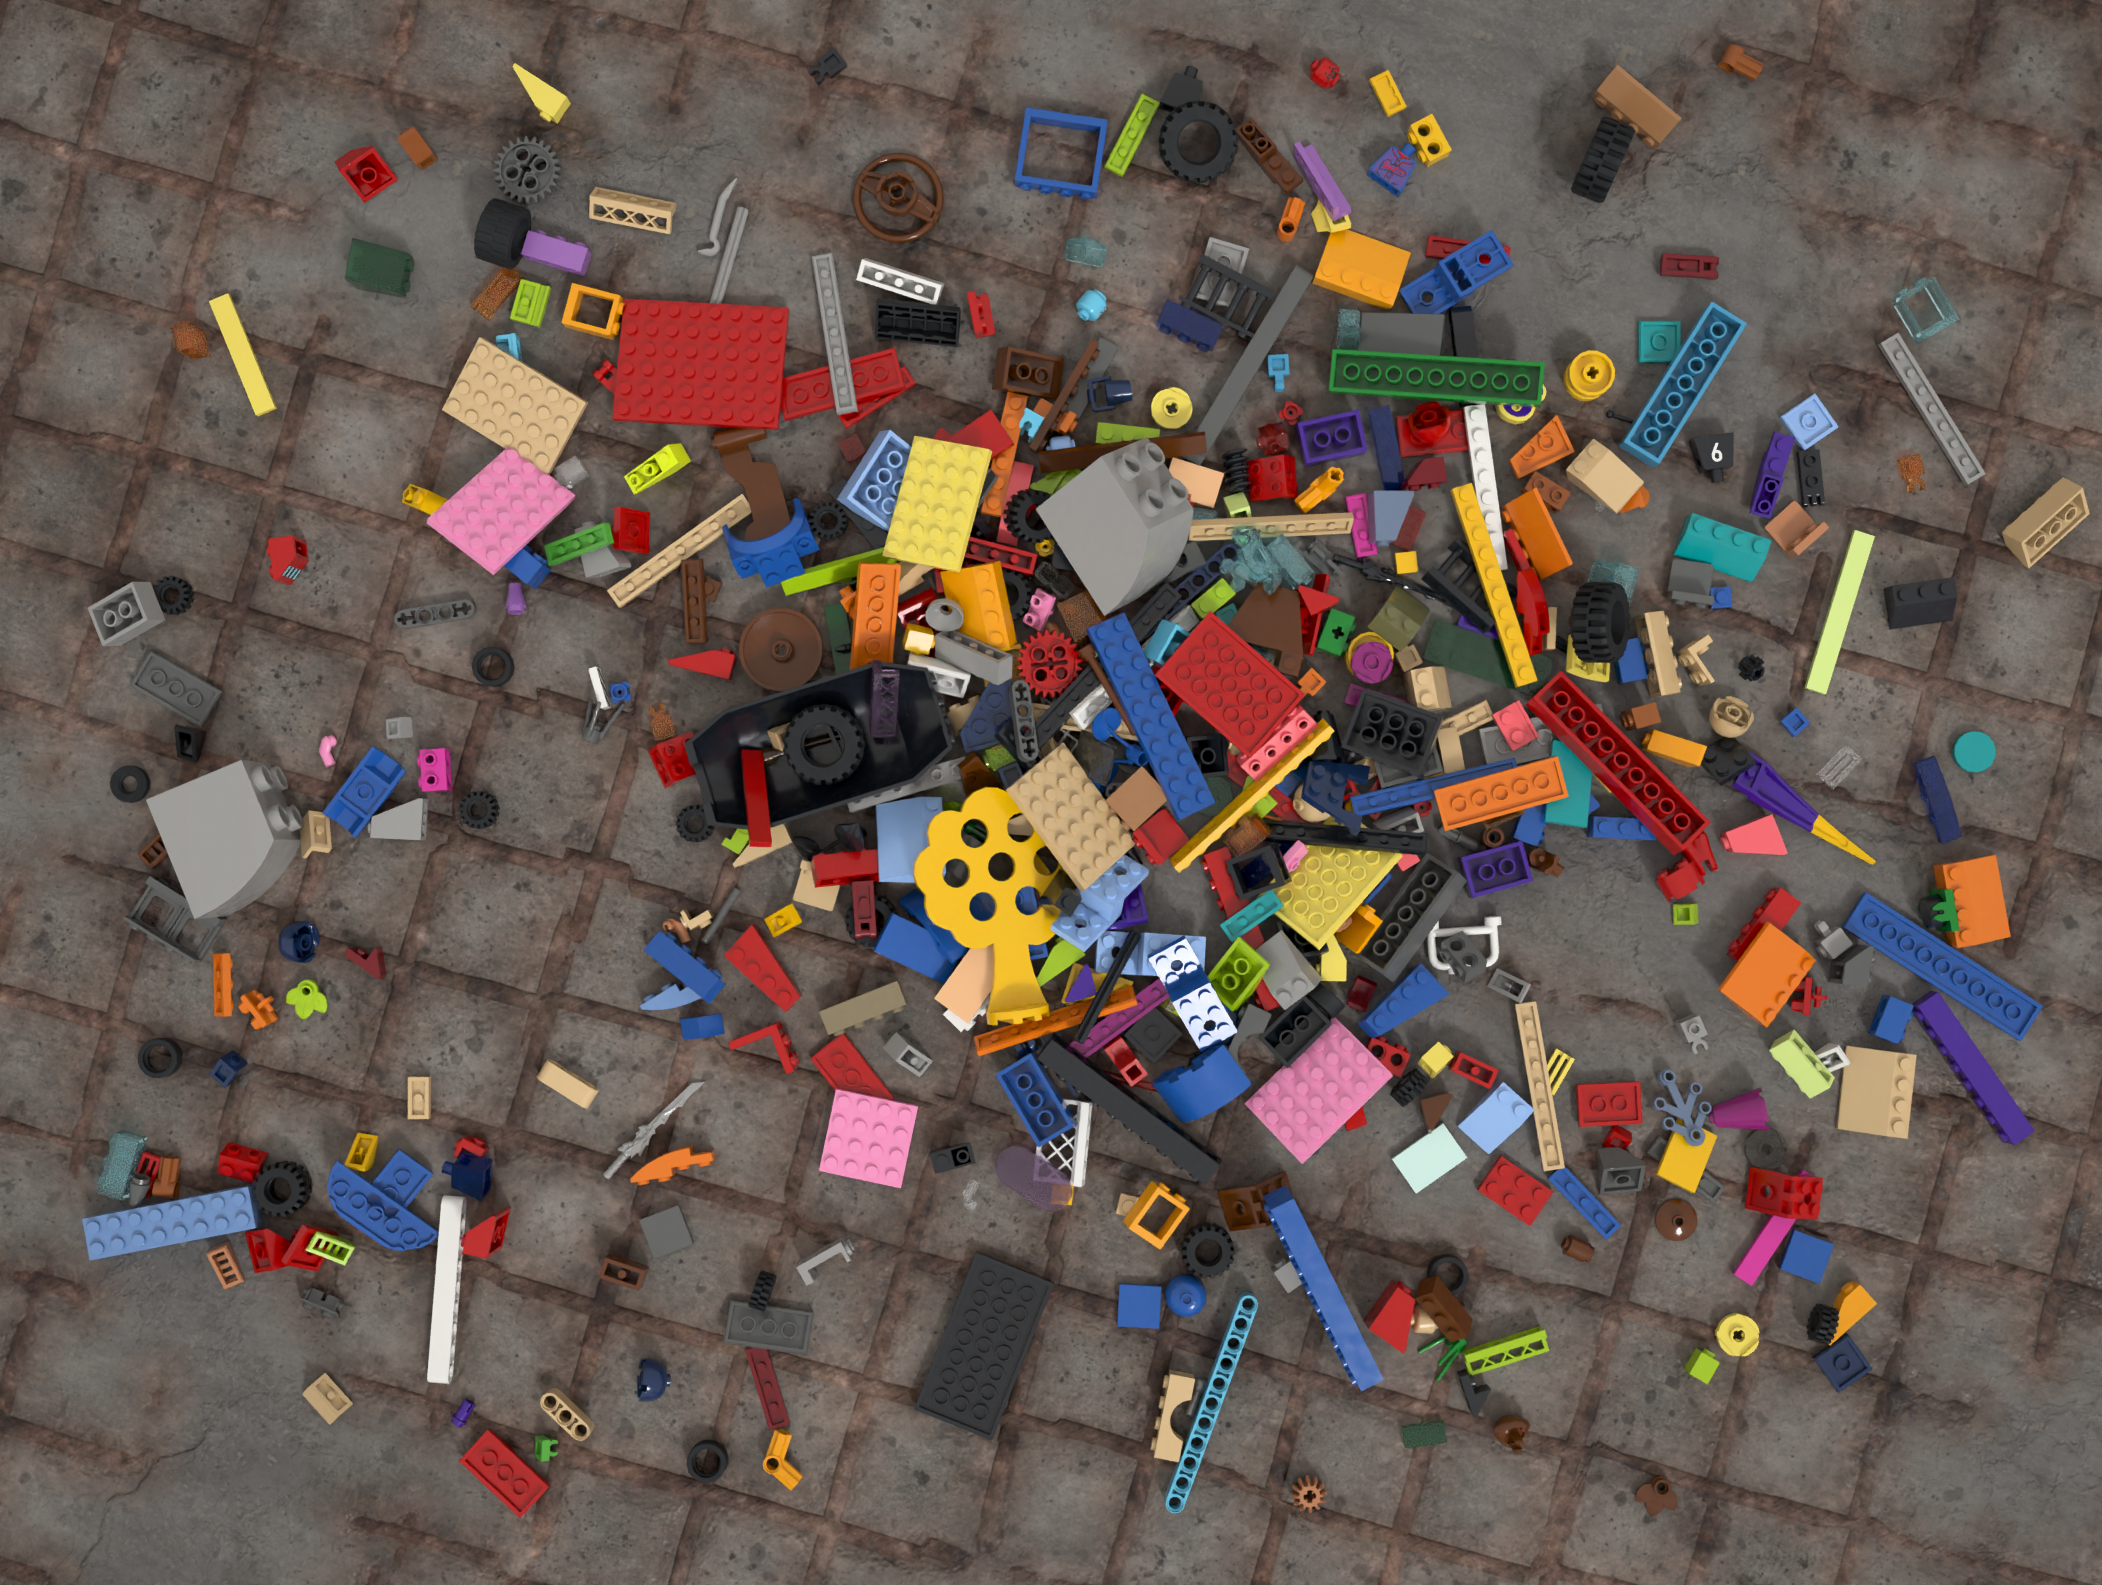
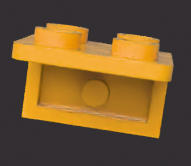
M1361 903L1350 915L1352 923L1349 927L1341 932H1335L1333 935L1336 940L1358 954L1383 921L1374 915L1376 910L1366 903L1362 906Z

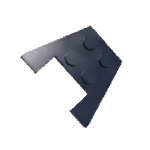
M1309 761L1306 767L1301 799L1321 813H1328L1334 818V822L1340 826L1344 824L1351 829L1350 833L1357 835L1360 832L1362 816L1342 809L1346 781L1348 779L1365 785L1368 782L1370 766Z

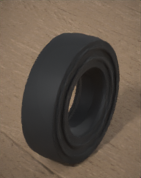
M132 765L123 766L113 773L110 780V789L113 795L120 801L135 803L145 798L148 794L150 778L140 767ZM128 776L135 777L138 782V786L133 792H127L123 788V781Z

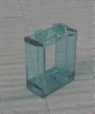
M1935 276L1929 280L1926 277L1914 283L1915 288L1910 291L1908 287L1896 294L1898 298L1892 301L1893 306L1916 344L1960 319ZM1925 288L1943 320L1922 331L1904 300Z
M1283 534L1279 535L1263 550L1262 553L1293 590L1299 587V585L1306 586L1313 580L1311 577L1314 573L1313 569Z

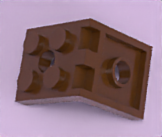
M1286 1171L1278 1172L1253 1185L1225 1188L1218 1191L1229 1231L1262 1228L1272 1225L1263 1207L1266 1204L1263 1196L1285 1185L1293 1196ZM1239 1204L1243 1206L1244 1212L1241 1211Z

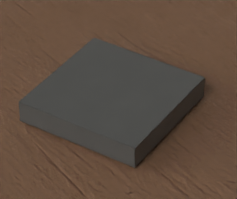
M680 1204L639 1220L654 1259L694 1244Z

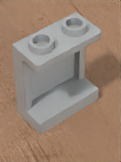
M842 1236L800 1260L796 1268L806 1286L813 1283L818 1276L814 1267L841 1252L847 1262L851 1261L854 1256V1244L850 1239Z

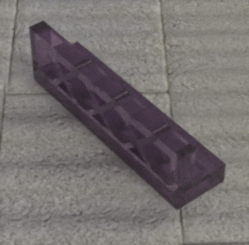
M872 660L869 717L871 738L896 737L900 672L899 670H882L881 660ZM882 677H894V680L887 685L882 681ZM886 692H890L893 695L888 700L881 697ZM885 708H889L892 711L887 716L881 713ZM885 723L891 726V730L879 729Z

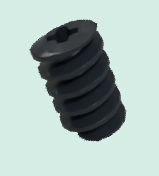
M1234 449L1222 455V459L1227 460L1223 463V467L1227 468L1224 471V475L1229 477L1225 479V484L1230 485L1226 488L1228 493L1237 494L1252 491L1251 489H1246V486L1252 484L1251 481L1245 480L1251 474L1244 472L1250 465L1243 464L1249 457L1242 456L1248 449Z

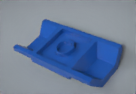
M372 746L322 813L338 822L353 837L357 838L368 822L371 821L372 816L376 815L394 791L395 786L407 772L406 769L385 752Z

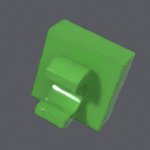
M536 1435L534 1457L541 1462L549 1461L550 1456L558 1455L556 1450H550V1446L558 1444V1441L554 1438L549 1439L544 1435Z

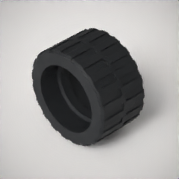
M498 198L490 200L480 216L475 232L474 251L476 257L510 270L515 268L523 257L521 252L528 230L531 231L532 217L529 209Z

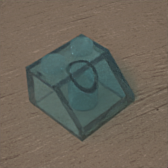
M1594 560L1588 582H1616L1625 589L1630 607L1640 568L1617 562Z

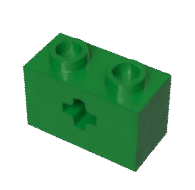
M1331 608L1317 641L1316 650L1337 658L1341 656V653L1345 654L1349 642H1346L1349 634H1353L1356 623L1353 622L1355 617ZM1339 629V634H1341L1342 636H1339L1336 639L1334 638L1335 634L1332 633V631Z

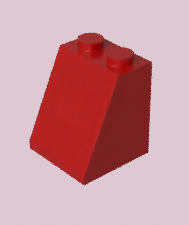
M1391 1280L1363 1322L1369 1330L1404 1354L1415 1299L1407 1285L1401 1281L1396 1283Z

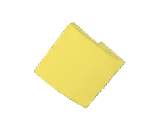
M1571 634L1568 635L1566 672L1589 680L1608 682L1610 663H1585L1581 661L1574 652L1575 648L1572 646Z

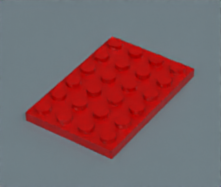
M1211 611L1207 613L1154 675L1249 759L1305 696L1300 689Z

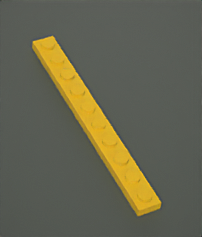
M1469 483L1453 488L1450 491L1492 618L1496 621L1495 627L1515 687L1536 682L1538 680L1473 485Z
M1324 718L1317 723L1319 726L1262 778L1257 782L1253 781L1169 858L1171 864L1179 873L1189 867L1198 855L1203 854L1211 843L1222 836V833L1235 825L1238 819L1244 813L1249 812L1253 805L1264 798L1275 785L1281 783L1284 777L1291 770H1295L1302 760L1313 754L1322 742L1330 738L1334 730Z

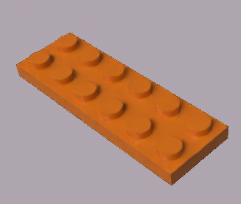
M858 562L850 670L877 661L893 663L901 565L899 563Z
M1558 756L1433 790L1444 831L1569 797Z

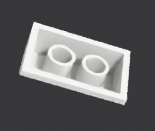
M910 652L907 665L927 667L929 673L934 672L937 684L934 685L936 692L960 698L964 697L971 676L970 672L941 659L927 657L924 654L915 655Z

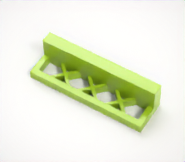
M1538 1326L1461 1352L1468 1374L1473 1376L1548 1352L1549 1348L1545 1329ZM1541 1340L1543 1347L1535 1350L1529 1347L1530 1343ZM1523 1347L1519 1355L1514 1356L1508 1353L1511 1349ZM1503 1353L1500 1361L1493 1362L1489 1360L1490 1356ZM1483 1359L1481 1366L1472 1370L1470 1363Z

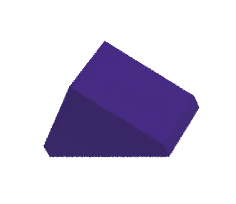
M1086 963L1065 998V1001L1068 1003L1097 994L1090 967Z

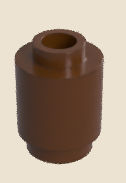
M1487 827L1481 831L1480 841L1482 845L1488 848L1499 847L1504 841V833L1498 827ZM1490 833L1493 835L1492 841H1489L1488 838Z
M1574 1235L1565 1237L1561 1243L1563 1254L1580 1262L1585 1261L1588 1263L1594 1254V1247L1589 1242Z

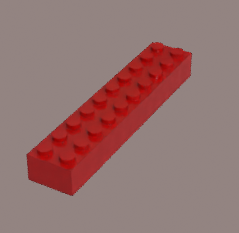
M1562 671L1555 675L1525 704L1673 855L1682 852L1711 823Z

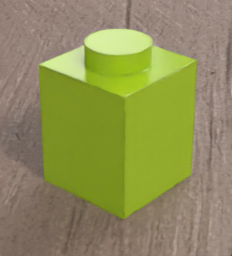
M1696 1348L1684 1370L1708 1385L1720 1362L1714 1358L1716 1355L1706 1348L1703 1351Z

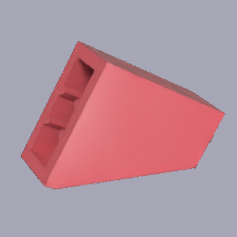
M1773 814L1764 815L1720 833L1722 837L1720 838L1721 845L1727 852L1770 855L1788 854Z

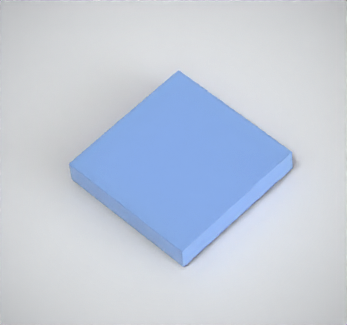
M1815 393L1779 417L1790 435L1795 437V442L1802 451H1805L1838 428V425Z

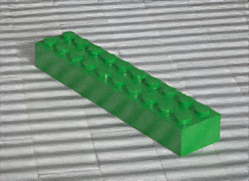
M1333 349L1329 392L1330 394L1540 408L1545 362Z

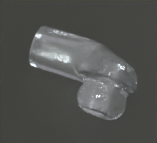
M973 1179L969 1180L963 1192L962 1206L965 1210L968 1209L969 1211H974L977 1202L972 1200V1197L979 1183Z

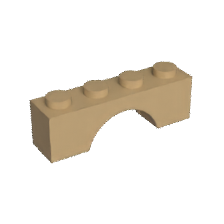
M1169 1369V1374L1164 1375L1162 1388L1166 1389L1164 1396H1160L1158 1408L1161 1409L1160 1417H1156L1154 1429L1157 1430L1156 1438L1152 1437L1150 1450H1153L1154 1458L1179 1462L1183 1440L1182 1436L1172 1428L1170 1417L1177 1405L1191 1400L1195 1383L1194 1374Z

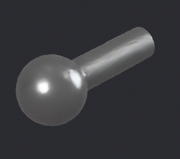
M1203 1377L1195 1378L1192 1398L1185 1413L1188 1416H1194L1200 1396L1206 1389L1207 1380Z

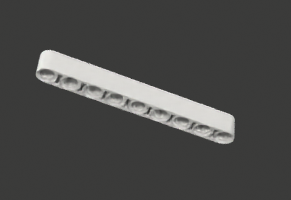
M444 1195L441 1202L427 1381L431 1383L450 1384L453 1377L463 1256L461 1240L465 1231L467 1199L463 1196Z

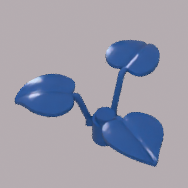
M1112 707L1101 710L1095 716L1092 723V733L1097 740L1102 742L1112 735L1127 747L1125 754L1128 759L1110 758L1108 762L1102 759L1092 767L1089 778L1101 794L1113 781L1118 772V764L1116 762L1128 763L1130 765L1135 763L1138 766H1144L1148 762L1139 741L1135 740V744L1130 745L1114 732L1121 724V716L1117 709Z

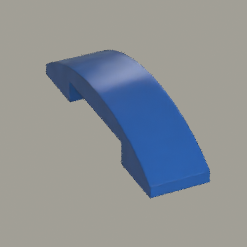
M914 889L898 901L911 917L915 915L940 944L938 949L951 964L968 952L966 947L954 939L950 930L933 924L927 917L923 894Z

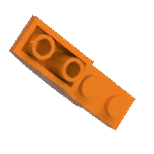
M693 1145L670 1151L649 1162L632 1176L630 1181L631 1183L637 1182V1185L649 1184L652 1179H658V1182L671 1180L670 1176L676 1174L675 1167H677V1170H684L690 1168L691 1164H698V1167L711 1165L710 1161L716 1159L715 1151L694 1153Z

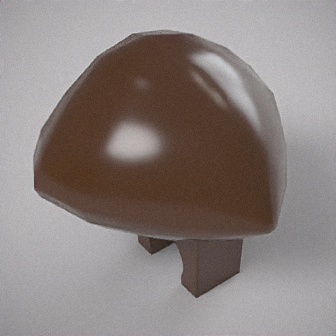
M1512 1414L1501 1416L1493 1427L1494 1436L1504 1446L1511 1448L1514 1453L1522 1452L1520 1444L1523 1443V1438L1528 1433L1530 1423L1525 1418Z

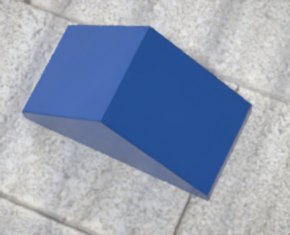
M722 1013L680 1019L683 1040L725 1034Z

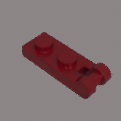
M1663 253L1660 259V276L1716 280L1718 279V271L1716 269L1717 265H1719V257ZM1704 264L1708 265V270H1704Z
M873 879L851 881L855 939H862L865 936L876 938ZM861 923H869V928H861Z

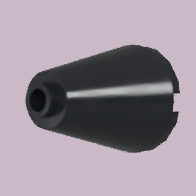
M1327 710L1318 711L1317 714L1313 715V719L1318 723L1324 718L1334 732L1327 741L1322 742L1315 749L1313 754L1304 759L1305 767H1307L1309 761L1346 764L1344 750L1341 748L1342 743L1334 715L1330 714V711Z

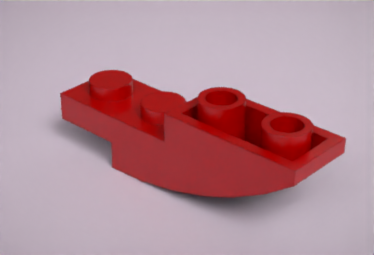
M1529 568L1518 571L1516 579L1517 613L1524 614V641L1529 656L1542 652V638L1544 634L1550 633V622L1543 588L1534 570Z

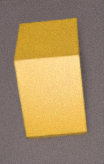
M357 1133L345 1165L352 1170L364 1172L374 1168L378 1136Z

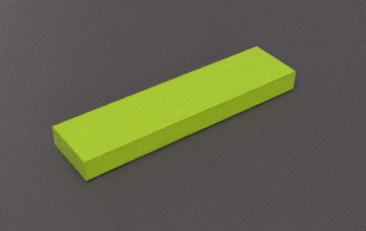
M1141 94L1104 166L1105 169L1123 178L1160 106V102Z

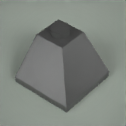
M1619 1147L1598 1149L1596 1169L1599 1194L1641 1191L1646 1167L1645 1162Z

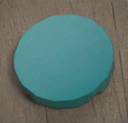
M1970 731L1960 735L1954 742L1952 757L1960 769L1977 773L1986 770L1992 765L1996 749L1994 742L1988 735L1982 732Z

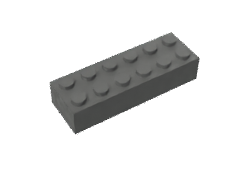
M1426 853V856L1422 858L1380 916L1383 922L1361 952L1358 954L1354 953V955L1394 983L1467 880L1456 870Z

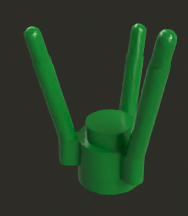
M1444 1335L1418 1350V1353H1422L1447 1340L1445 1345L1449 1350L1437 1364L1441 1366L1452 1353L1453 1355L1436 1377V1381H1440L1459 1353L1464 1350V1346L1467 1344L1464 1338L1450 1342Z

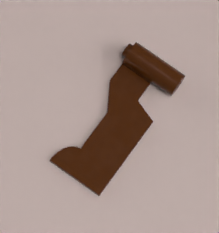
M729 427L713 432L714 437H711L714 449L719 450L725 471L745 488L754 522L746 529L745 541L763 539L783 529L791 519L775 463L753 462L748 445L768 438L766 429Z

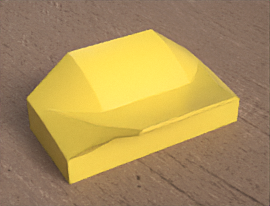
M1318 199V204L1311 213L1317 232L1328 231L1332 233L1351 228L1348 214L1332 222Z

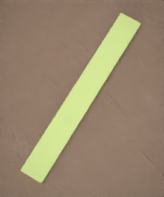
M1857 530L1852 531L1804 689L1823 695L1827 693L1875 536Z

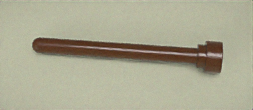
M1091 643L1077 651L1081 659L1084 658L1085 662L1088 661L1129 732L1132 735H1136L1113 686L1095 658L1096 650Z

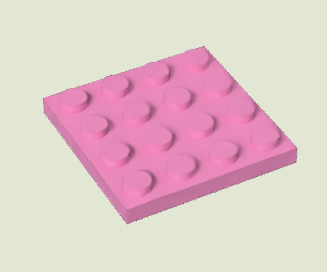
M836 1089L819 1171L901 1188L919 1105L844 1089Z

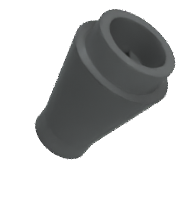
M137 1173L129 1180V1204L131 1206H142L151 1185L150 1176Z

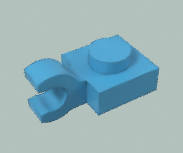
M1288 354L1267 355L1268 377H1274L1275 392H1283L1284 377L1290 374Z

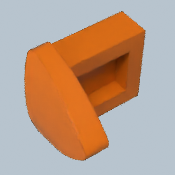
M1642 485L1623 506L1620 513H1625L1638 507H1645L1649 502L1648 490Z

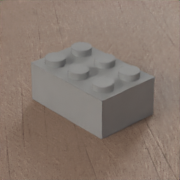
M131 582L88 607L102 646H121L165 621L151 582Z

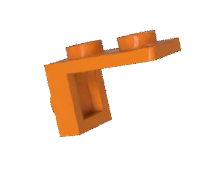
M1041 398L1033 412L1044 417L1045 420L1053 404ZM1071 411L1069 413L1065 412L1064 415L1059 414L1056 420L1059 423L1055 431L1063 436L1068 435L1069 432L1073 433L1078 424L1076 421L1077 415Z

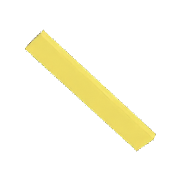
M227 293L210 300L209 303L255 415L260 416L277 409L231 295Z

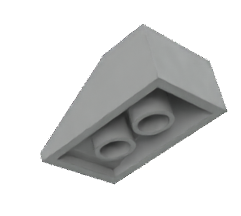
M1282 930L1255 949L1271 964L1263 980L1271 995L1284 1010L1313 990L1322 979Z

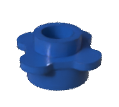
M623 681L621 684H610L609 690H611V701L613 703L631 700L628 682Z

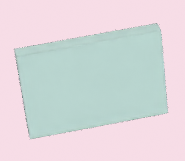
M1441 1123L1433 1129L1431 1134L1426 1133L1391 1159L1417 1194L1465 1160L1467 1156L1446 1126Z

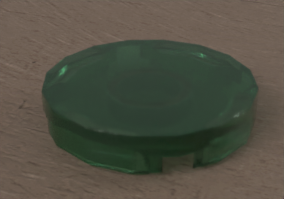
M1218 776L1204 778L1216 802L1199 811L1208 817H1215L1233 801V791L1230 784L1224 778Z

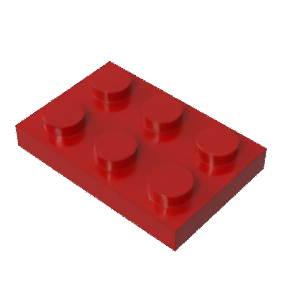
M1639 1081L1576 1084L1579 1127L1643 1124Z
M1501 1155L1477 1188L1479 1192L1529 1226H1531L1553 1193L1552 1190Z

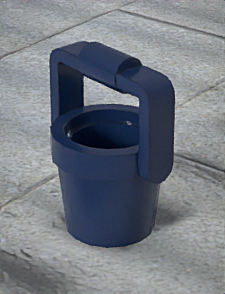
M1111 376L1092 378L1088 381V403H1091L1092 411L1095 413L1115 410V405L1132 401L1130 380H1111ZM1104 382L1107 406L1096 408L1095 402L1097 400L1093 383Z

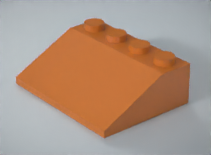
M1537 487L1501 507L1503 520L1506 523L1508 522L1531 569L1534 570L1539 581L1573 564Z
M1996 855L1933 865L1937 888L1953 890L1960 928L1959 931H1945L1947 945L1952 948H1961L2011 937Z
M1766 922L1718 990L1747 1017L1767 1028L1816 960L1771 923Z

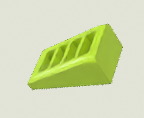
M316 1231L306 1251L346 1265L355 1249L354 1242ZM321 1238L322 1241L318 1248L314 1247L317 1240ZM326 1241H328L329 1244L325 1250L322 1249ZM333 1244H336L334 1251L331 1252ZM340 1247H344L342 1252L338 1254Z

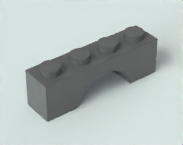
M1247 1003L1239 1008L1236 1016L1239 1018L1235 1026L1238 1032L1230 1036L1227 1045L1224 1044L1244 1073L1246 1072L1239 1064L1237 1056L1239 1045L1251 1034L1264 1033L1272 1015Z

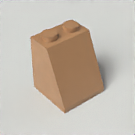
M1141 766L1105 801L1109 804L1108 810L1112 814L1117 813L1122 818L1120 823L1127 831L1130 829L1135 831L1167 799L1161 786Z

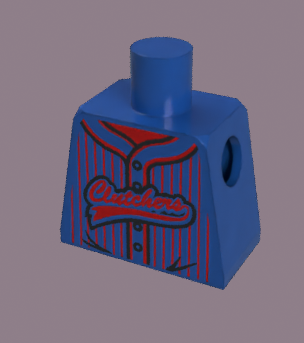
M1405 143L1401 150L1392 146L1369 168L1367 176L1398 198L1416 164L1410 158L1416 151L1415 148L1408 143Z

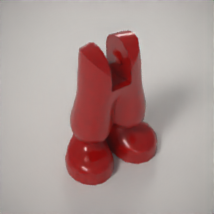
M1702 831L1681 853L1687 860H1693L1702 877H1704L1706 874L1701 862L1704 861L1711 872L1716 871L1718 866L1707 834Z

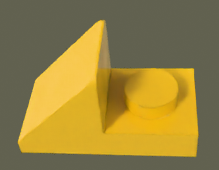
M793 904L782 908L764 919L773 937L802 923Z

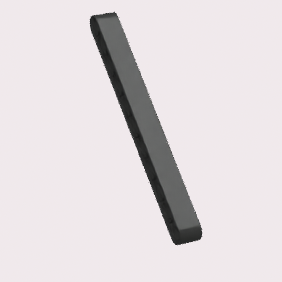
M1298 264L1295 266L1196 431H1205L1207 453L1182 456L1183 458L1201 466L1314 278V273Z

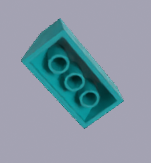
M1692 513L1686 516L1673 556L1687 561L1713 565V570L1751 583L1766 559L1772 540Z

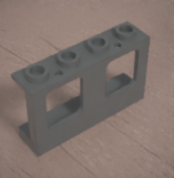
M149 876L145 882L149 886L130 916H124L123 919L129 922L128 926L132 929L145 932V936L155 942L158 940L163 943V948L182 955V960L190 964L201 962L228 919L225 917L195 919L208 927L209 933L197 952L189 950L177 942V937L190 918H194L184 892L159 876ZM155 896L160 897L174 907V911L160 931L142 920V915Z

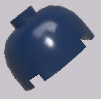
M295 921L287 924L281 930L278 938L280 953L287 960L297 963L310 962L316 955V953H313L315 945L319 947L317 927L311 925L308 921Z
M650 1358L640 1359L638 1369H642V1371H640L639 1376L637 1375V1397L639 1402L655 1401L665 1393L666 1387H670L671 1375L666 1373V1368L662 1362Z

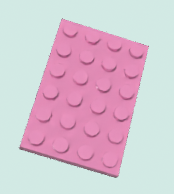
M507 447L427 519V524L494 575L573 502L576 495L549 474L547 475L534 464L520 456L516 450Z
M1336 1017L1330 1020L1332 1025L1288 1068L1283 1066L1245 1103L1302 1164L1393 1077L1392 1073Z

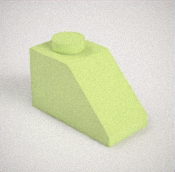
M1243 492L1223 497L1227 518L1252 517L1250 505ZM1254 538L1234 539V541L1238 544Z

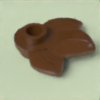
M1661 1475L1654 1477L1650 1483L1641 1485L1635 1494V1501L1645 1502L1646 1509L1651 1517L1659 1514L1664 1507L1675 1511L1678 1502L1676 1494L1671 1490V1482L1668 1478ZM1663 1483V1488L1657 1489V1485Z

